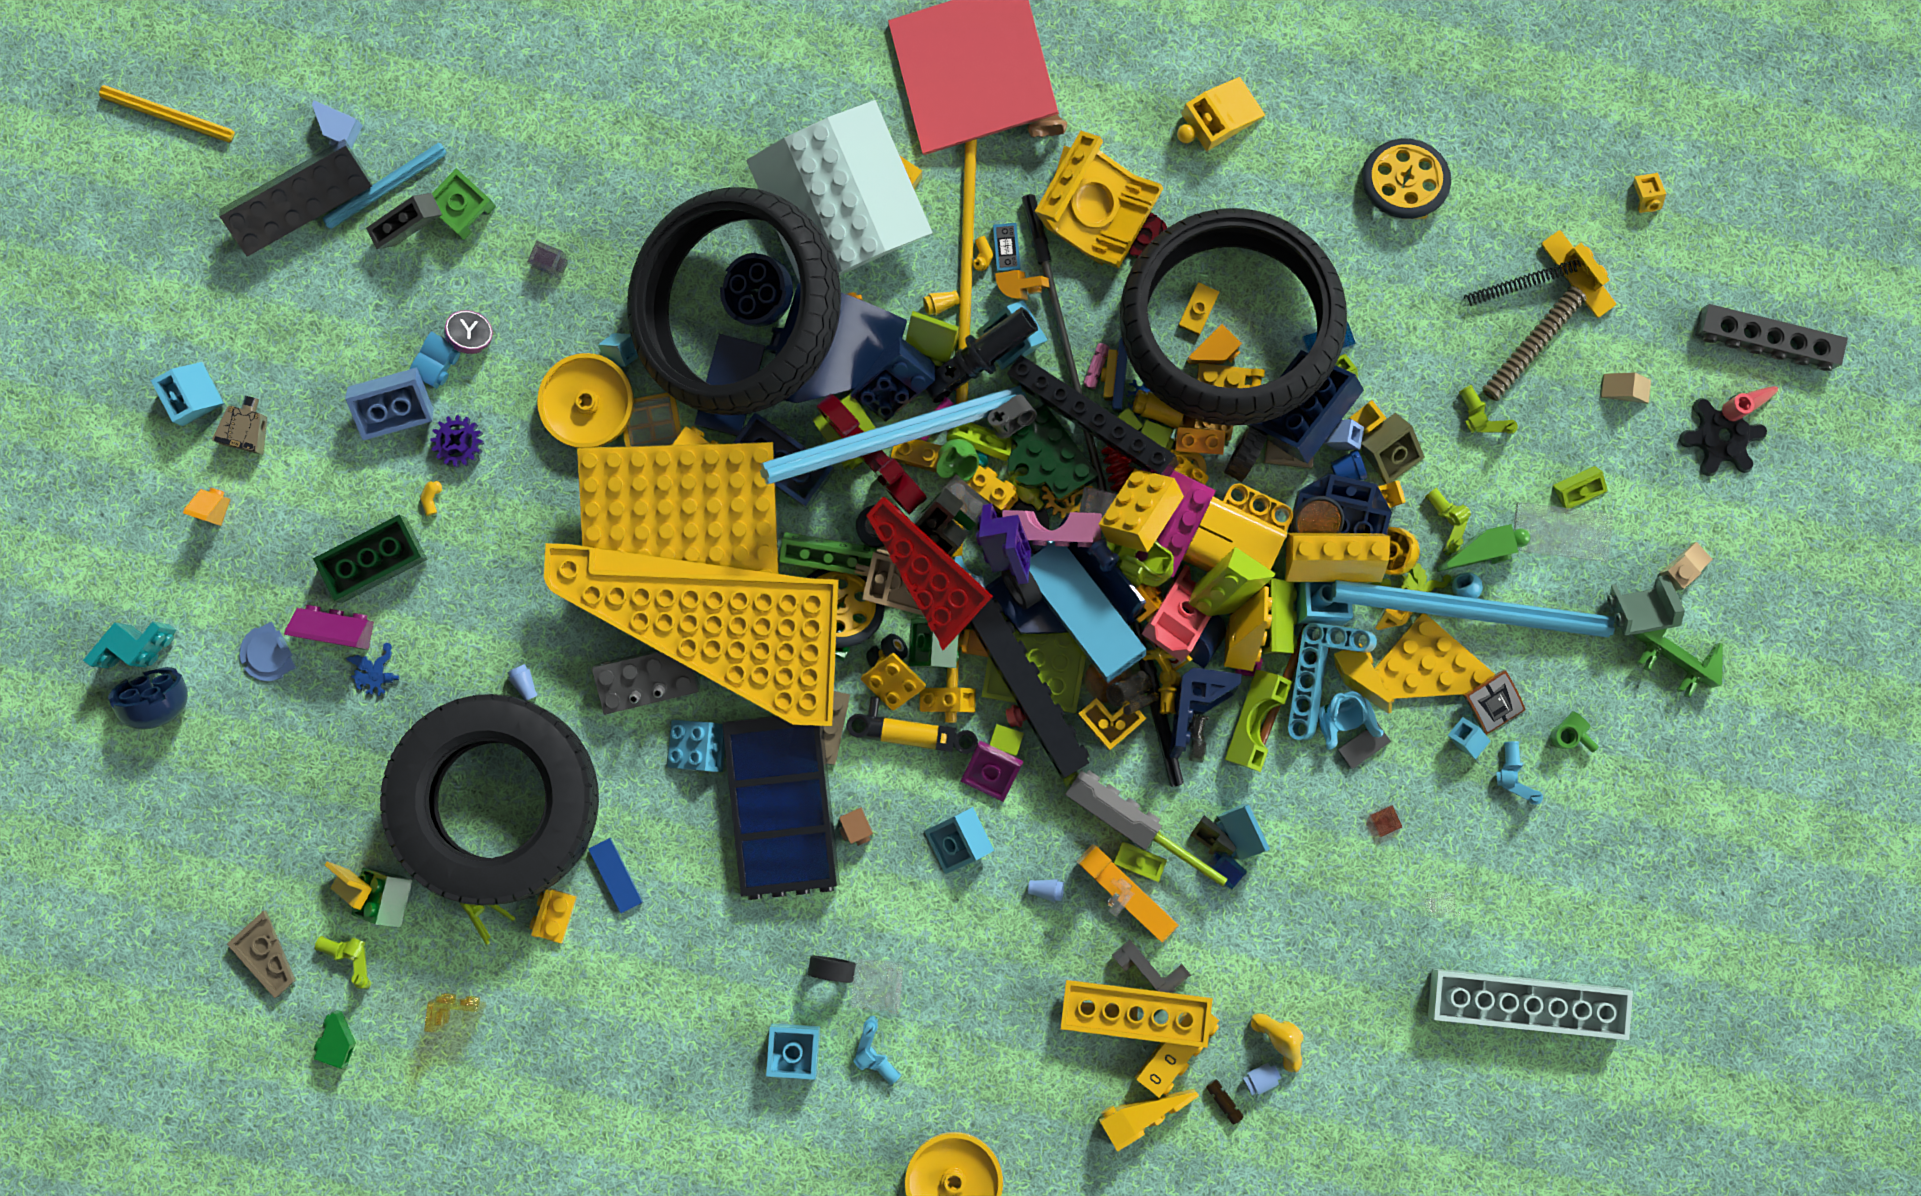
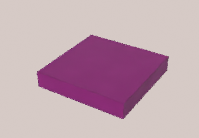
M979 741L960 782L1004 802L1023 761Z

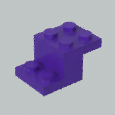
M992 503L984 504L982 506V514L978 517L980 530L977 531L976 538L978 545L983 547L985 562L989 563L992 572L1010 569L1011 574L1016 576L1018 584L1028 583L1031 547L1019 516L1012 515L997 518Z

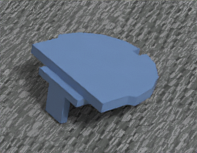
M269 622L260 628H254L246 634L240 646L239 656L241 664L247 663L248 666L244 669L249 675L258 680L274 681L283 678L284 674L296 668L291 659L293 655L280 630H276L273 622Z

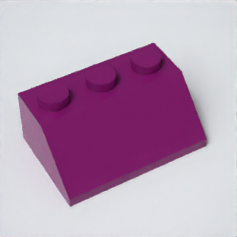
M306 605L305 609L297 608L284 635L369 650L374 622L367 620L368 615L353 613L352 617L343 616L344 611L329 609V613L320 612L321 607Z

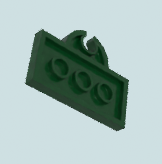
M1044 404L1035 409L1037 416L1031 424L1010 436L1017 447L1012 451L1008 459V470L1011 476L1015 474L1018 468H1026L1029 471L1028 474L1017 476L1015 483L1027 489H1037L1046 486L1057 502L1060 503L1098 480L1099 475L1047 405Z

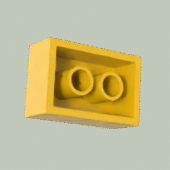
M1134 469L1098 525L1109 543L1148 553L1184 496L1175 478Z

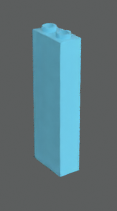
M1048 541L1047 546L1043 545L1041 551L1031 554L1029 571L1040 588L1042 599L1107 683L1146 656L1144 645L1067 546H1055V541Z

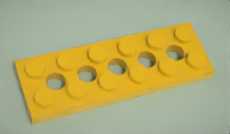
M1066 980L1061 1029L1208 1048L1213 998ZM1090 1000L1094 1003L1095 1010L1092 1014L1086 1015L1081 1011L1083 1001ZM1110 1003H1114L1119 1007V1014L1114 1018L1108 1017L1105 1013V1007ZM1138 1006L1142 1008L1144 1015L1141 1020L1134 1021L1130 1018L1129 1011L1132 1007ZM1159 1009L1165 1010L1168 1014V1020L1163 1024H1159L1154 1020V1013ZM1184 1012L1189 1013L1193 1018L1192 1024L1188 1027H1183L1178 1022L1179 1015Z

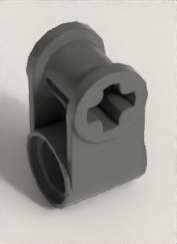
M1016 395L1000 407L992 410L988 415V421L994 427L995 435L1000 439H1006L1021 428L1031 424L1037 414L1023 395Z

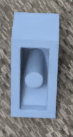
M313 100L312 107L322 134L329 141V145L333 146L345 139L352 149L363 125L356 118Z

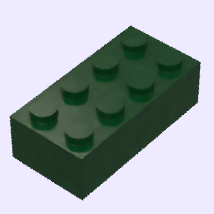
M400 514L313 558L333 600L338 603H344L428 560L408 519Z

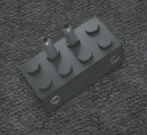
M658 650L598 663L592 667L604 715L697 693L700 690L695 670Z

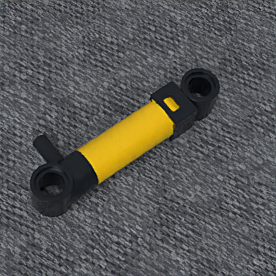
M875 696L870 698L868 715L854 714L848 719L846 724L850 735L868 740L952 752L954 747L963 754L973 752L978 745L976 734L969 730L955 733L956 728L877 717L880 698ZM857 719H862L866 724L865 730L861 733H856L852 728L853 722ZM968 735L972 738L973 744L969 749L960 747L959 739L961 736Z

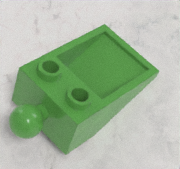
M1512 524L1487 529L1476 534L1456 553H1453L1436 567L1437 572L1491 560V564L1512 559V554L1519 552L1518 547L1528 545L1530 534L1523 528L1513 531Z

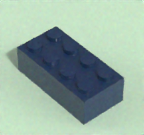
M756 412L733 442H773L774 459L807 449ZM830 465L775 482V487L808 509L835 470Z

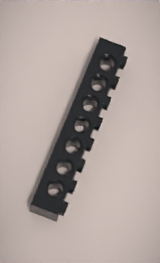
M1020 355L1007 372L1013 384L1021 386L1022 390L1147 472L1169 477L1179 464L1175 454L1026 357Z

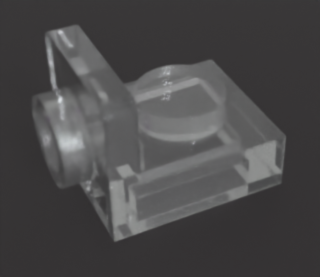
M1114 878L1111 880L1112 884L1122 890L1120 894L1115 892L1107 903L1110 906L1108 911L1115 917L1119 915L1134 895L1130 891L1132 886L1122 878L1118 881Z

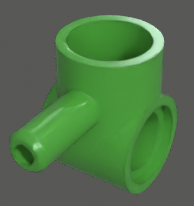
M1572 711L1560 725L1554 727L1550 734L1552 744L1560 749L1574 748L1579 742L1592 753L1599 748L1586 734L1591 728L1590 724L1575 711ZM1564 730L1570 736L1567 743L1561 740V733Z

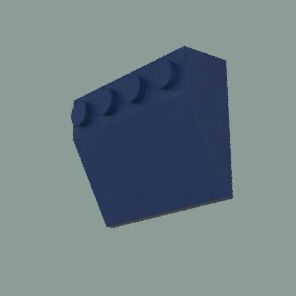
M1300 350L1280 377L1293 370L1308 353ZM1335 365L1323 385L1297 408L1277 418L1247 426L1266 435L1267 440L1287 454L1308 464L1364 389L1356 374Z

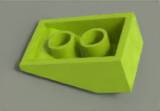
M912 311L905 341L934 362L935 367L939 368L953 357L958 343L959 327Z

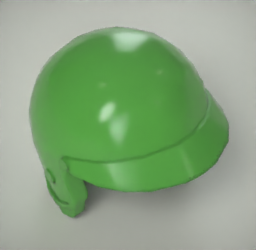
M950 440L938 452L936 470L942 478H950L956 475L960 481L968 482L979 467L978 454L974 446L966 440Z

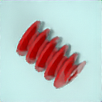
M1108 446L1101 450V454L1108 455L1103 462L1110 465L1106 468V473L1113 474L1108 478V482L1116 483L1110 487V491L1119 493L1136 467H1129L1128 464L1132 461Z

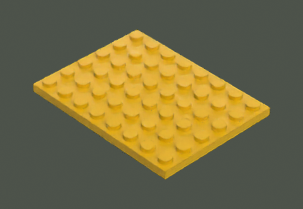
M773 442L577 449L582 546L779 574L775 483L767 485L760 474V463L774 459Z

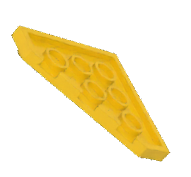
M1424 613L1420 614L1374 667L1375 670L1379 669L1384 680L1382 684L1385 689H1390L1394 699L1462 695L1495 675V673Z

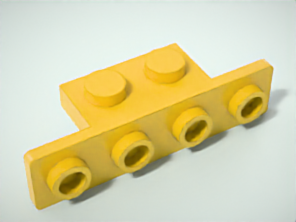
M1558 230L1541 243V246L1555 264H1564L1565 261H1573L1575 258L1579 260L1582 267H1579L1577 261H1575L1577 272L1574 271L1572 262V274L1567 263L1568 275L1565 274L1563 266L1562 270L1569 283L1585 294V304L1596 318L1601 317L1616 306V302L1603 286L1610 281L1607 277L1608 273L1602 265H1598L1590 248L1584 246L1582 242L1573 247L1561 230Z

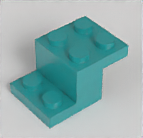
M152 621L147 629L141 633L132 625L114 622L83 661L91 667L109 668L114 667L121 659L129 666L146 668L157 661L159 657L158 652L163 647L165 648L174 640L173 634L177 630L170 624Z

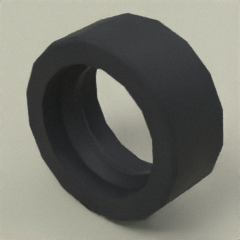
M1010 569L1002 571L1001 575L1006 588L1021 608L1028 609L1041 601L1042 594L1030 571L1028 583L1018 584L1016 576L1011 574Z
M813 955L810 956L807 974L818 979L852 983L856 963L843 959Z

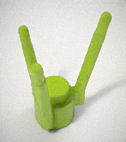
M460 903L480 937L488 945L490 943L488 939L491 937L478 917L484 912L485 907L483 905ZM488 905L511 921L515 920L513 915L500 906Z

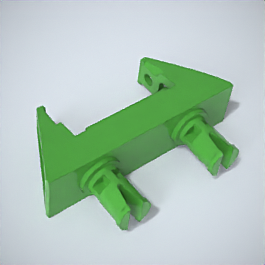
M1667 629L1633 634L1634 637L1647 646L1640 659L1636 662L1638 666L1646 662L1643 669L1650 671L1659 654H1661L1686 671L1687 675L1677 688L1678 692L1686 689L1685 697L1690 698L1700 681L1711 688L1722 685L1723 644H1714L1711 652L1701 663L1696 657L1663 637Z

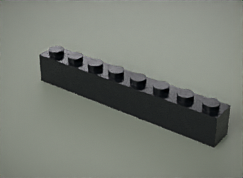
M991 598L969 624L1061 779L1066 778L1089 764L1090 762L1087 758L1090 755L1084 745L1079 746L1076 741L1077 733L1071 724L1067 725L1064 721L1063 716L1065 713L1059 703L1054 704L1051 699L1052 691L1046 682L1042 683L1039 679L1040 671L1033 661L1029 662L1025 654L1028 651L1021 640L1017 642L1014 637L1015 629L1009 620L1005 621L1001 615L1003 609L997 599L992 600Z

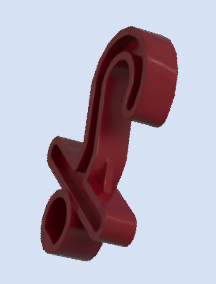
M830 393L816 405L821 415L842 439L864 432L859 427L860 423L855 416L833 394ZM882 450L860 456L875 473L874 477L907 514L910 515L920 504L927 500L923 491L905 473L899 463L894 458L890 459Z

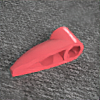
M1767 387L1746 394H1738L1723 405L1722 413L1729 421H1737L1772 398L1778 392V387Z

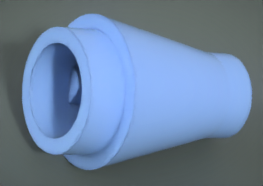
M523 664L507 672L510 677L508 680L519 692L523 700L527 701L537 696L530 668L527 669L526 665Z
M1058 879L1029 881V895H1034L1054 903L1062 901L1064 882H1060Z

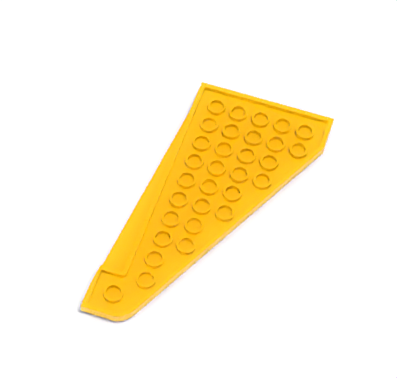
M545 543L544 580L553 593L793 725L832 726L838 580L810 579L572 544Z

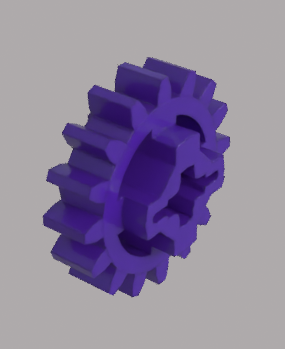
M456 415L453 421L452 418L447 416V423L444 424L439 421L438 424L441 428L439 430H432L437 435L434 438H430V441L436 444L431 449L434 452H439L436 458L439 460L445 458L444 464L448 466L452 461L453 466L459 468L460 462L468 466L469 459L477 460L474 456L475 453L482 454L478 446L483 445L484 441L478 437L482 436L483 432L480 430L475 431L478 425L475 422L470 424L471 419L465 417L462 421L461 416ZM456 426H462V427H464V428H461L460 430H453V429H452V427H456ZM445 435V443L442 444L443 437ZM455 437H458L461 442L458 446L455 444ZM472 438V446L470 448L469 440ZM455 452H461L463 454L462 456L458 457L450 456L451 454L453 455Z

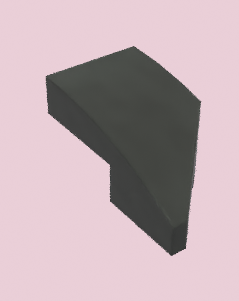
M1205 815L1190 834L1210 849L1208 851L1209 854H1215L1216 852L1233 854L1236 850L1229 837Z

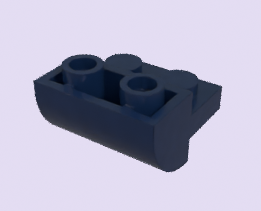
M1219 615L1212 616L1189 654L1192 661L1203 669L1207 666L1226 635L1225 623Z

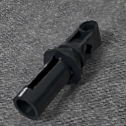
M1020 307L978 339L972 335L965 338L967 346L956 351V356L935 370V381L926 388L933 403L943 401L945 397H949L952 392L970 379L978 378L984 370L989 374H993L996 371L994 362L1038 331V326L1029 312Z

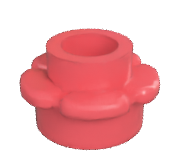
M1013 704L1011 708L1006 709V717L1010 726L1022 727L1023 721L1026 718L1020 708Z

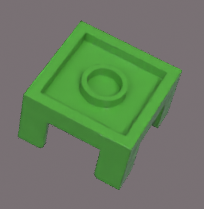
M457 168L432 193L442 213L439 218L463 240L472 233L468 227L484 211L489 215L496 207L492 200Z

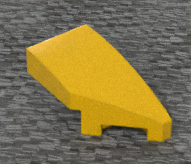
M1385 609L1375 629L1382 630L1406 624L1413 612Z

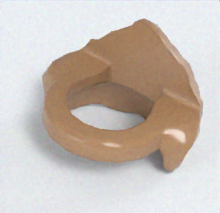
M1058 114L1031 122L1028 125L1029 133L1033 138L1046 135H1062L1067 128V122L1062 120Z

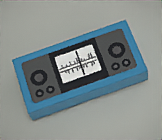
M994 224L993 235L997 273L1021 270L1017 224Z

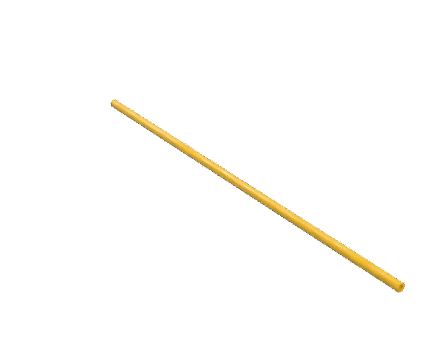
M977 139L965 143L958 350L964 349L967 346L965 338L970 335ZM969 381L956 389V404L968 401ZM955 475L953 476V494L964 503L965 485ZM963 504V506H962L961 509H960V510L963 511V512H964V504ZM953 520L957 525H959L963 529L964 526H962L957 521ZM963 543L951 557L963 555ZM959 659L956 668H947L946 688H958ZM945 712V723H957V712Z

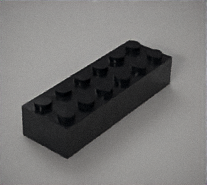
M343 139L219 209V217L248 257L372 187V183L350 146Z

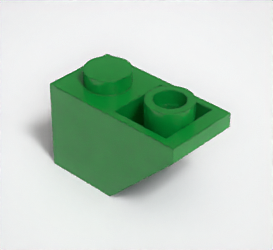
M336 1010L328 1014L323 1022L322 1028L325 1030L322 1038L319 1037L314 1046V1051L316 1052L314 1059L342 1069L348 1066L356 1041L343 1012Z

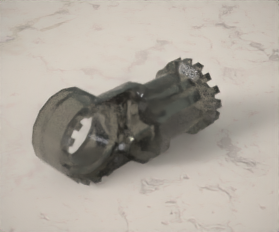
M1193 714L1192 722L1189 723L1187 731L1191 732L1190 738H1193L1191 744L1193 749L1190 748L1192 752H1189L1191 756L1189 755V761L1203 763L1206 752L1204 730L1206 721L1209 720L1208 716Z

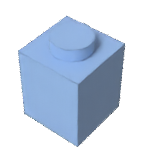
M1343 419L1324 443L1334 450H1360L1364 427L1352 419Z

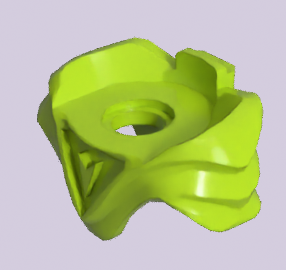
M1157 540L1150 548L1148 558L1142 562L1135 558V554L1139 550L1107 541L1108 548L1120 557L1116 566L1133 586L1138 587L1143 583L1156 587L1171 577L1174 563L1173 554L1161 546Z

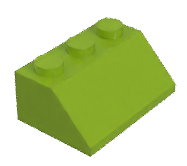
M1234 547L1195 584L1188 604L1207 616L1234 613L1268 583L1275 573Z
M1271 579L1262 587H1269L1268 597H1272L1271 610L1268 612V614L1272 615L1270 629H1265L1267 636L1265 645H1260V648H1262L1261 654H1292L1297 646V637L1293 631V625H1296L1297 622L1296 611H1293V601H1296L1297 597L1296 587H1293V582Z

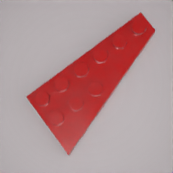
M882 497L866 516L880 541L885 545L890 554L889 557L898 568L902 580L918 608L924 614L928 621V626L934 632L941 649L944 651L993 596L886 497Z

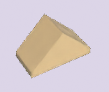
M1637 373L1603 374L1601 397L1648 404L1651 380Z

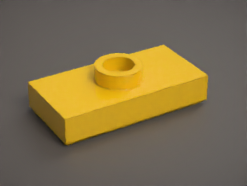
M1198 282L1178 326L1200 336L1219 291Z
M1111 349L1108 351L1107 368L1102 367L1101 382H1105L1103 397L1106 401L1113 400L1118 357L1117 350Z

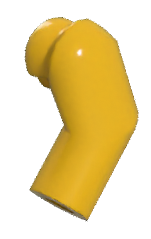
M981 236L975 240L979 254L973 260V267L978 271L986 270L993 258V252L986 237Z

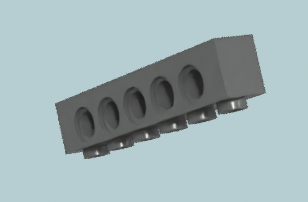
M1708 304L1701 308L1695 334L1702 337V340L1705 342L1716 343L1720 341L1724 342L1725 346L1729 348H1748V352L1753 354H1763L1765 352L1772 354L1771 357L1774 359L1795 360L1794 363L1798 365H1818L1817 369L1823 371H1832V369L1842 365L1848 340L1847 337L1713 304ZM1721 323L1727 325L1728 333L1721 329ZM1744 328L1750 331L1751 338L1745 336ZM1767 334L1773 337L1774 344L1767 340ZM1790 340L1796 342V350L1791 347ZM1814 345L1819 348V350H1820V355H1817V354L1814 352V350H1813V346H1814Z

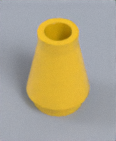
M956 291L928 293L926 297H923V305L928 316L932 314L936 316L960 303Z

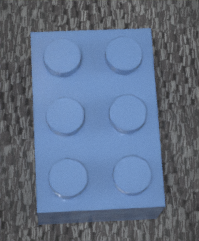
M417 368L347 387L345 400L363 441L432 422L434 408Z

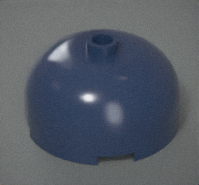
M748 253L738 257L728 266L723 287H720V297L722 305L730 317L749 326L763 327L775 323L784 316L792 302L793 283L789 272L779 261L764 254Z
M163 667L142 672L144 676L135 678L130 682L125 679L116 685L110 692L108 699L118 720L130 728L139 730L157 728L174 720L183 711L188 699L187 686L182 674L178 673L176 668ZM154 673L162 674L155 677L151 683V680L148 675Z

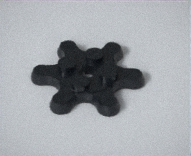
M1697 399L1693 404V410L1700 418V425L1695 430H1685L1680 434L1679 441L1681 445L1687 448L1699 447L1703 450L1704 460L1700 468L1701 472L1706 476L1715 475L1720 464L1724 461L1732 462L1737 470L1742 473L1750 472L1753 468V460L1747 453V445L1751 441L1763 440L1767 436V428L1758 423L1750 425L1743 418L1737 421H1729L1723 415L1722 410L1714 409L1707 399ZM1721 429H1727L1730 433L1728 441L1720 439L1719 431Z

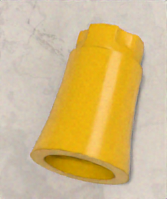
M1138 390L1132 407L1133 413L1141 414L1142 417L1158 421L1177 430L1184 414L1166 405L1151 391Z

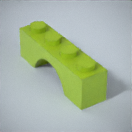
M1256 669L1225 760L1261 772L1269 750L1263 744L1260 736L1262 720L1272 708L1285 704L1292 681L1280 675Z

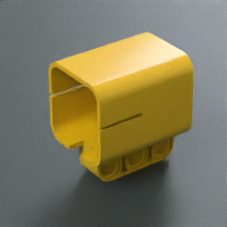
M1240 483L1234 484L1226 491L1222 501L1212 497L1182 560L1209 572L1236 547L1271 570L1286 538L1287 529L1293 518V512L1289 506ZM1233 490L1240 491L1243 497L1242 501L1237 502L1233 500L1231 492ZM1258 500L1263 503V512H1258L1253 508L1254 501ZM1276 511H1282L1286 515L1285 522L1276 520Z

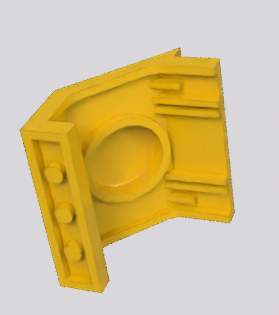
M1080 130L1035 212L1048 230L1101 266L1105 263L1119 268L1164 188L1160 183L1132 174L1099 150L1103 143L1100 136Z

